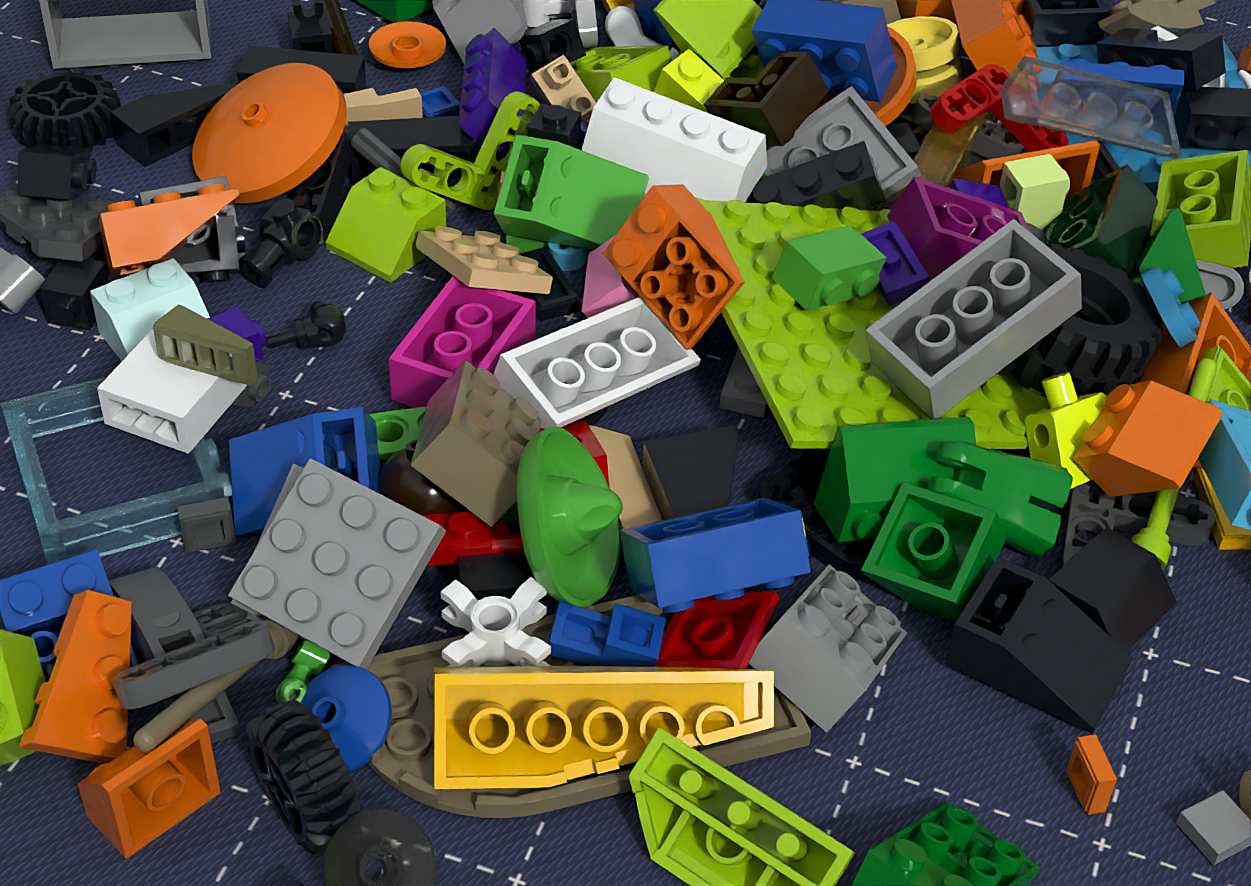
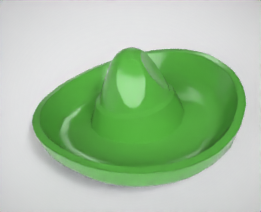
M551 426L535 434L529 440L519 460L517 471V505L523 548L535 580L545 588L551 597L573 606L588 607L604 597L616 576L621 550V528L618 516L622 513L623 505L619 496L610 490L601 469L582 443L565 429Z

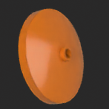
M306 63L277 65L248 77L227 92L214 105L202 122L192 151L193 166L197 176L201 181L227 176L230 190L238 188L239 196L235 203L240 204L261 202L291 190L311 176L326 161L340 140L347 116V105L342 91L326 71Z

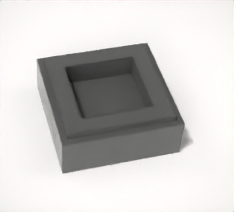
M228 497L177 506L186 553L236 544Z

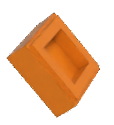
M1097 735L1078 737L1066 769L1067 775L1087 815L1106 812L1117 782L1116 775Z

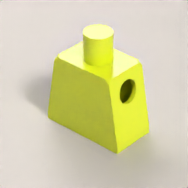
M1066 372L1041 381L1049 407L1027 415L1025 427L1030 457L1067 468L1068 473L1073 477L1071 488L1093 480L1073 458L1084 441V433L1096 422L1104 409L1107 396L1102 392L1077 396L1070 372Z

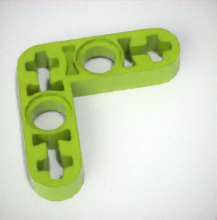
M519 91L506 96L497 111L474 163L424 144L410 147L403 155L401 161V171L404 177L421 188L483 210L495 209L501 171L506 172L516 135L527 136V126L540 107V103ZM519 109L524 110L522 116H517ZM509 128L516 131L514 135L508 132ZM509 141L510 149L508 154L502 160L497 161V149L501 144ZM428 162L436 167L434 173L418 169L420 163ZM491 167L498 170L496 174L491 171ZM457 168H461L462 175L460 181L455 186L448 187L447 180L450 173ZM484 186L489 187L487 192L482 191Z

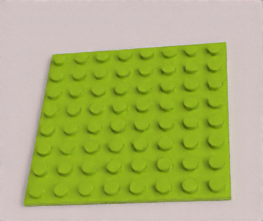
M696 198L712 215L745 282L730 302L724 306L721 313L790 448L831 449L838 426L932 420L871 362L865 330L903 301L888 306L876 286L866 296L806 311L771 278L786 241L849 225L861 234L889 223L887 215L891 210H859L853 207L834 209L822 208L811 204L803 207L782 205L776 202L760 204L744 203L739 200L711 201ZM1000 370L938 419L970 417L974 423L976 445L984 448L1029 449L1025 427L1026 416L1049 407L1047 398L1040 396L1041 392L1031 387L1029 390L1017 383L1018 379L1013 375H1006Z

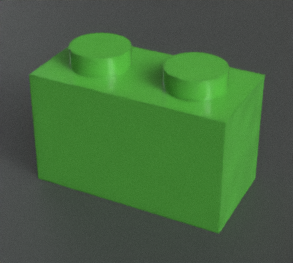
M849 225L786 241L771 278L806 311L870 294L879 283V274L887 257L855 228Z

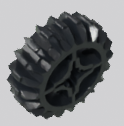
M73 69L65 73H59L55 70L54 74L51 75L41 73L37 80H26L25 86L16 88L15 95L9 98L10 114L8 117L10 126L14 129V134L18 138L19 144H25L27 147L44 143L91 148L92 152L94 145H106V138L115 137L111 111L120 108L121 102L120 98L117 97L116 90L113 89L112 83L103 80L102 75L96 74L91 76L87 70L75 73Z
M292 699L283 704L277 703L259 712V716L247 722L245 740L248 744V754L253 761L252 768L258 775L261 782L260 786L264 789L269 804L273 806L278 818L283 822L288 832L294 836L297 845H302L307 852L313 855L320 854L326 850H334L349 841L348 838L360 831L362 813L360 811L361 801L355 792L357 786L351 780L348 772L349 767L344 763L340 755V749L335 746L329 731L323 728L319 717L312 714L309 707Z

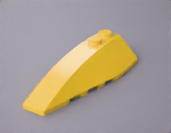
M625 666L433 667L434 789L552 787L567 783V780L589 774H601L619 769V766L638 762L659 727L691 747L701 744L705 746L774 727L773 670Z

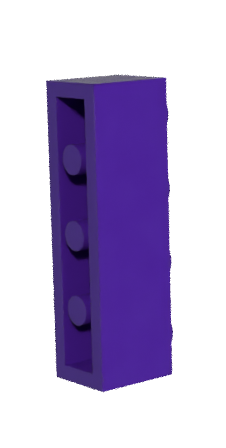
M495 28L490 30L485 36L483 34L475 36L465 49L466 56L463 67L464 75L461 85L462 93L459 104L458 125L480 146H482L504 98L516 91L525 93L526 59ZM519 109L517 116H522L524 110ZM509 128L508 132L512 135H514L516 132L511 128ZM509 141L499 146L496 155L510 144Z

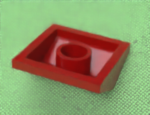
M745 592L743 596L730 600H714L713 595L695 599L694 607L675 612L663 634L656 665L647 667L746 669L780 599L777 592Z

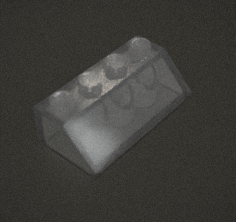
M1028 56L1022 58L1000 88L1006 120L1175 160L1182 155L1168 92Z

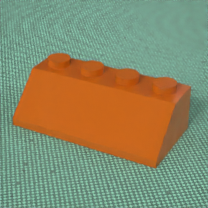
M1211 292L1205 296L1187 301L1202 325L1195 329L1198 339L1180 348L1162 320L1163 338L1161 344L1143 372L1139 382L1154 381L1188 395L1197 365L1202 360L1204 352L1219 345L1251 383V347ZM1199 459L1196 460L1192 469L1203 468Z

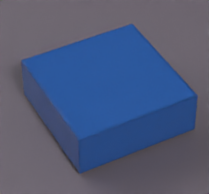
M445 86L420 93L422 96L423 118L459 116L460 102Z

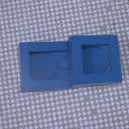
M559 601L548 640V645L551 646V654L548 656L601 666H654L659 658L666 618L616 603L609 616Z

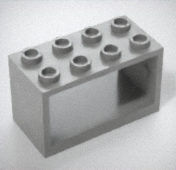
M39 0L53 69L67 68L74 70L86 66L106 65L117 67L133 63L158 64L164 61L184 60L196 62L201 59H211L208 0H195L197 11L62 19L61 0Z

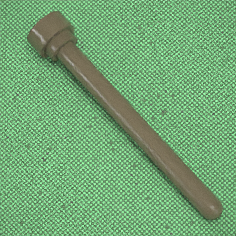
M266 617L262 618L268 625L275 647L274 652L265 659H279L295 647L299 635ZM260 661L191 688L136 732L134 736L135 747L143 752L154 749Z

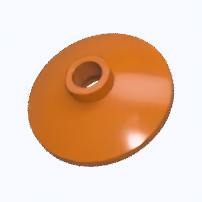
M404 21L388 24L376 30L369 39L371 55L380 63L395 68L410 69L429 65L437 61L446 50V39L442 32L431 25L420 22Z

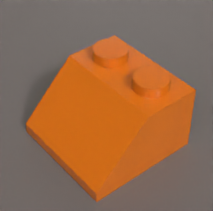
M1154 381L1131 385L1123 384L1108 394L1105 399L1104 409L1096 422L1084 433V441L1073 459L1108 497L1181 488L1223 413L1214 405Z
M201 718L189 719L151 751H140L134 745L111 762L95 768L87 778L78 783L87 818L125 859L135 854L221 793L208 725Z

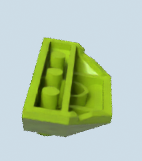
M660 727L629 775L650 859L690 886H835L855 854L854 851L817 826Z

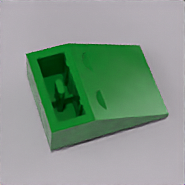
M946 802L869 850L851 886H1028L1041 867L1026 858L1024 851L1019 846L1010 841L999 839L979 825L975 816L970 812Z

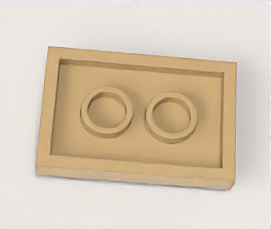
M437 226L435 232L418 231L415 247L468 287L540 294L550 293L553 277L538 267V261L521 256L519 248L502 243L500 241L501 236L495 233L475 231L474 236L462 235V232L457 229Z

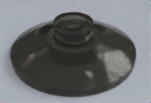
M384 808L360 812L338 827L332 835L323 860L325 886H435L437 860L434 847L424 829L404 813ZM370 859L376 861L381 868V875L377 881H372L366 875L365 868Z

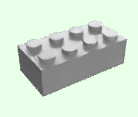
M1013 219L865 330L871 362L929 417L938 419L1082 309L1081 274Z

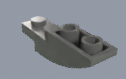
M158 566L109 581L114 597L132 601L131 643L140 664L206 638L186 601L172 581ZM190 689L163 699L165 707L170 706ZM225 691L190 718H201L208 725L211 744L238 735L240 724Z

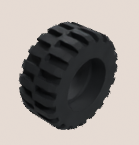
M1050 243L1047 247L1081 274L1082 309L1004 367L1002 371L1006 375H1013L1018 379L1017 383L1029 390L1031 387L1041 392L1040 396L1045 398L1047 397L1041 381L1066 372H1070L1077 396L1099 392L1108 396L1112 390L1120 385L1136 384L1163 338L1162 318L1153 299L1148 298L1146 290L1138 282L1134 283L1131 281L1126 272L1120 268L1115 269L1106 264V260L1098 256L1094 258L1086 255L1083 250L1074 247L1069 250L1063 248L1062 245Z

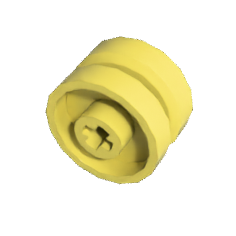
M918 16L887 24L888 27L894 29L905 38L913 52L917 69V83L914 94L908 104H915L918 97L923 94L940 97L946 90L963 80L962 65L959 56H957L960 51L959 30L955 23L939 17Z

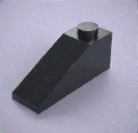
M237 83L148 95L111 111L117 146L142 166L146 167L193 145L197 132L207 114Z

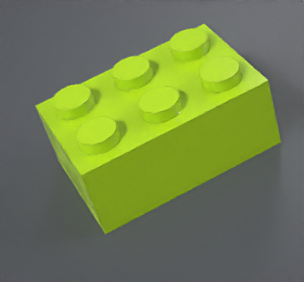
M1248 150L1162 161L1150 236L1154 233L1166 210L1181 208L1195 259L1224 265L1232 269L1248 266L1251 242V164Z

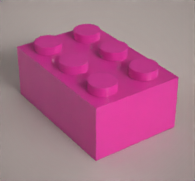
M452 276L389 357L391 400L414 408L427 406L429 399L465 360L475 368L482 367L494 374L501 354L536 340V301L502 290L468 287L455 276Z

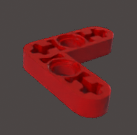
M986 65L949 88L930 108L932 121L941 130L948 133L960 131L991 110L1029 152L1069 145L1064 132L1004 68L998 65ZM968 94L971 95L977 102L973 101L968 96ZM955 107L957 111L952 112L951 110Z

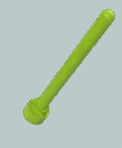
M1205 358L1198 363L1189 396L1207 403L1217 371V364L1214 360ZM1180 488L1157 491L1146 528L1140 529L1139 534L1134 535L1131 539L1132 542L1154 553L1162 570L1167 566L1172 549L1168 543L1169 536L1166 534Z

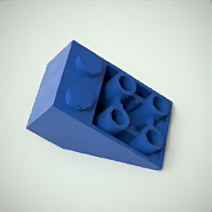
M363 407L314 413L229 439L234 526L237 538L262 534L292 465L296 464L304 468L310 458L379 493L380 463L376 421Z
M97 549L0 580V619L5 631L34 638L46 682L50 679L57 659L53 651L73 596L85 590L114 596ZM130 643L131 668L133 666L138 665V662L135 657L132 645Z

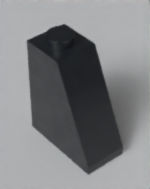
M736 425L644 441L642 470L662 520L730 505L739 430Z

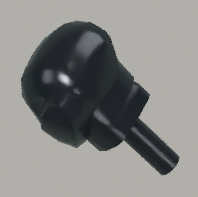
M320 301L314 302L310 306L307 316L293 320L295 330L274 335L267 339L270 348L299 341L301 349L333 346L341 342L346 332L345 317L342 310L334 304H326Z

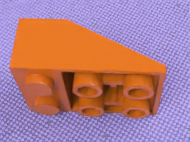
M214 184L199 188V194L193 197L181 199L180 192H171L154 196V203L136 207L134 200L107 205L108 211L100 214L99 230L110 277L137 273L147 269L149 266L166 261L211 225L217 216H222L232 208L239 196L238 188L226 190L225 184Z
M683 184L652 185L602 253L687 350H691L722 312L724 306L730 302L745 283L712 215Z

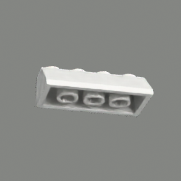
M615 77L592 110L582 146V151L647 174L649 179L644 196L652 185L683 184L696 198L711 201L739 200L745 203L767 168L766 135Z
M638 297L501 354L493 375L499 381L500 387L513 398H522L534 407L538 417L541 419L540 428L546 429L551 426L563 427L698 366L701 359L692 349L687 350L641 297Z

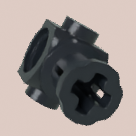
M291 199L277 201L261 219L260 243L249 255L244 254L239 259L240 272L252 284L260 288H266L272 281V275L282 264L291 265L295 260H308L325 243L322 237L323 227L321 221L317 217L312 216L309 210L296 207Z

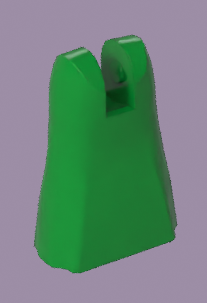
M954 441L940 444L936 459L956 468L957 473L955 480L936 476L930 477L927 490L997 512L1007 536L1005 543L1030 557L1041 556L1054 546L1061 524V515L1043 508H1063L1067 502L1073 477L1068 473L1067 468L1029 457L991 450L967 442Z

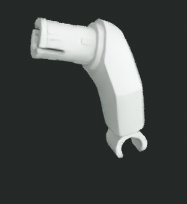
M618 6L612 9L606 16L605 30L614 46L660 45L644 36L638 15L633 9L626 6ZM674 47L670 50L672 61L682 54L681 51Z

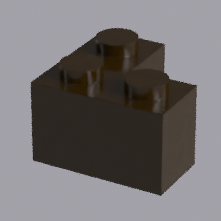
M778 51L755 79L727 77L703 105L709 114L766 135V145L784 146L794 137L796 130L805 119L817 109L819 102L828 93L829 89L808 52Z

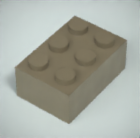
M465 360L429 399L411 466L492 527L517 501L519 460L529 440L539 433L541 419L529 402L519 397L515 399L500 387L499 381L491 372L482 367L475 368Z

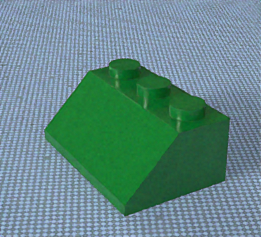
M970 417L838 426L814 502L816 509L837 542L876 539L903 482L928 489L930 477L932 476L955 480L957 469L938 461L936 457L940 444L943 442L960 441L976 445L974 423Z

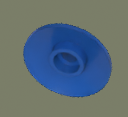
M342 665L324 671L307 685L306 692L300 703L309 707L312 714L319 717L323 728L329 731L333 743L340 749V755L344 763L349 767L348 772H353L367 764L371 760V755L382 747L391 724V701L382 681L362 667ZM336 708L334 718L328 722L331 712Z

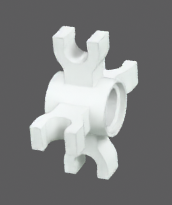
M530 577L517 589L511 599L502 596H489L481 600H477L469 589L457 580H454L441 591V599L450 605L442 610V618L451 625L461 627L469 632L463 639L452 642L442 650V658L450 663L447 667H479L481 664L486 667H504L511 663L515 666H550L542 660L551 654V646L541 639L528 636L521 631L527 625L537 622L547 614V607L539 602L547 594L545 588L534 578Z

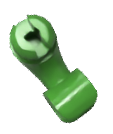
M308 640L301 642L291 659V662L295 665L277 687V702L283 704L292 699L301 702L311 675H319L330 658V652Z

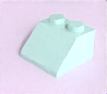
M174 258L157 263L147 269L114 280L109 284L90 291L98 331L121 361L153 329L154 323L178 304L205 318H210L194 281Z

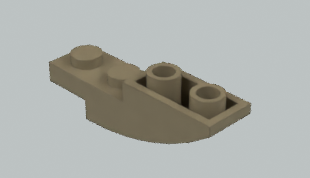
M1124 0L1110 7L1111 16L1099 21L1098 24L1101 30L1111 35L1124 28L1152 29L1159 26L1180 37L1203 25L1204 22L1199 11L1215 4L1216 1Z

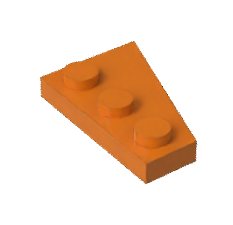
M85 590L73 596L53 651L57 659L50 679L40 686L35 703L40 705L32 727L24 730L18 748L103 764L111 762L127 751L128 709L121 708L112 679L120 672L130 668L132 601L91 590Z

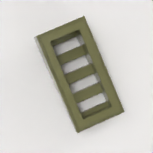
M180 304L154 323L153 331L160 359L177 366L250 386L258 381L253 343Z

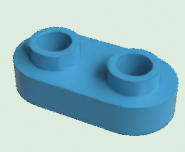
M1157 265L1141 274L1162 320L1178 346L1181 348L1198 339L1195 329L1202 325L1189 302L1181 304L1178 296L1184 293V289L1173 270L1169 269L1163 272Z

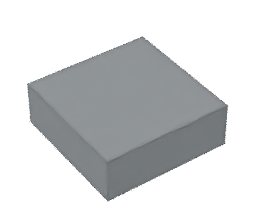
M1224 790L1180 812L1176 822L1213 865L1251 846V820Z

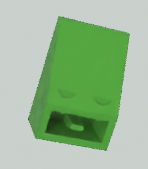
M516 135L494 215L506 235L595 250L618 233L644 198L649 177L647 174L558 141Z

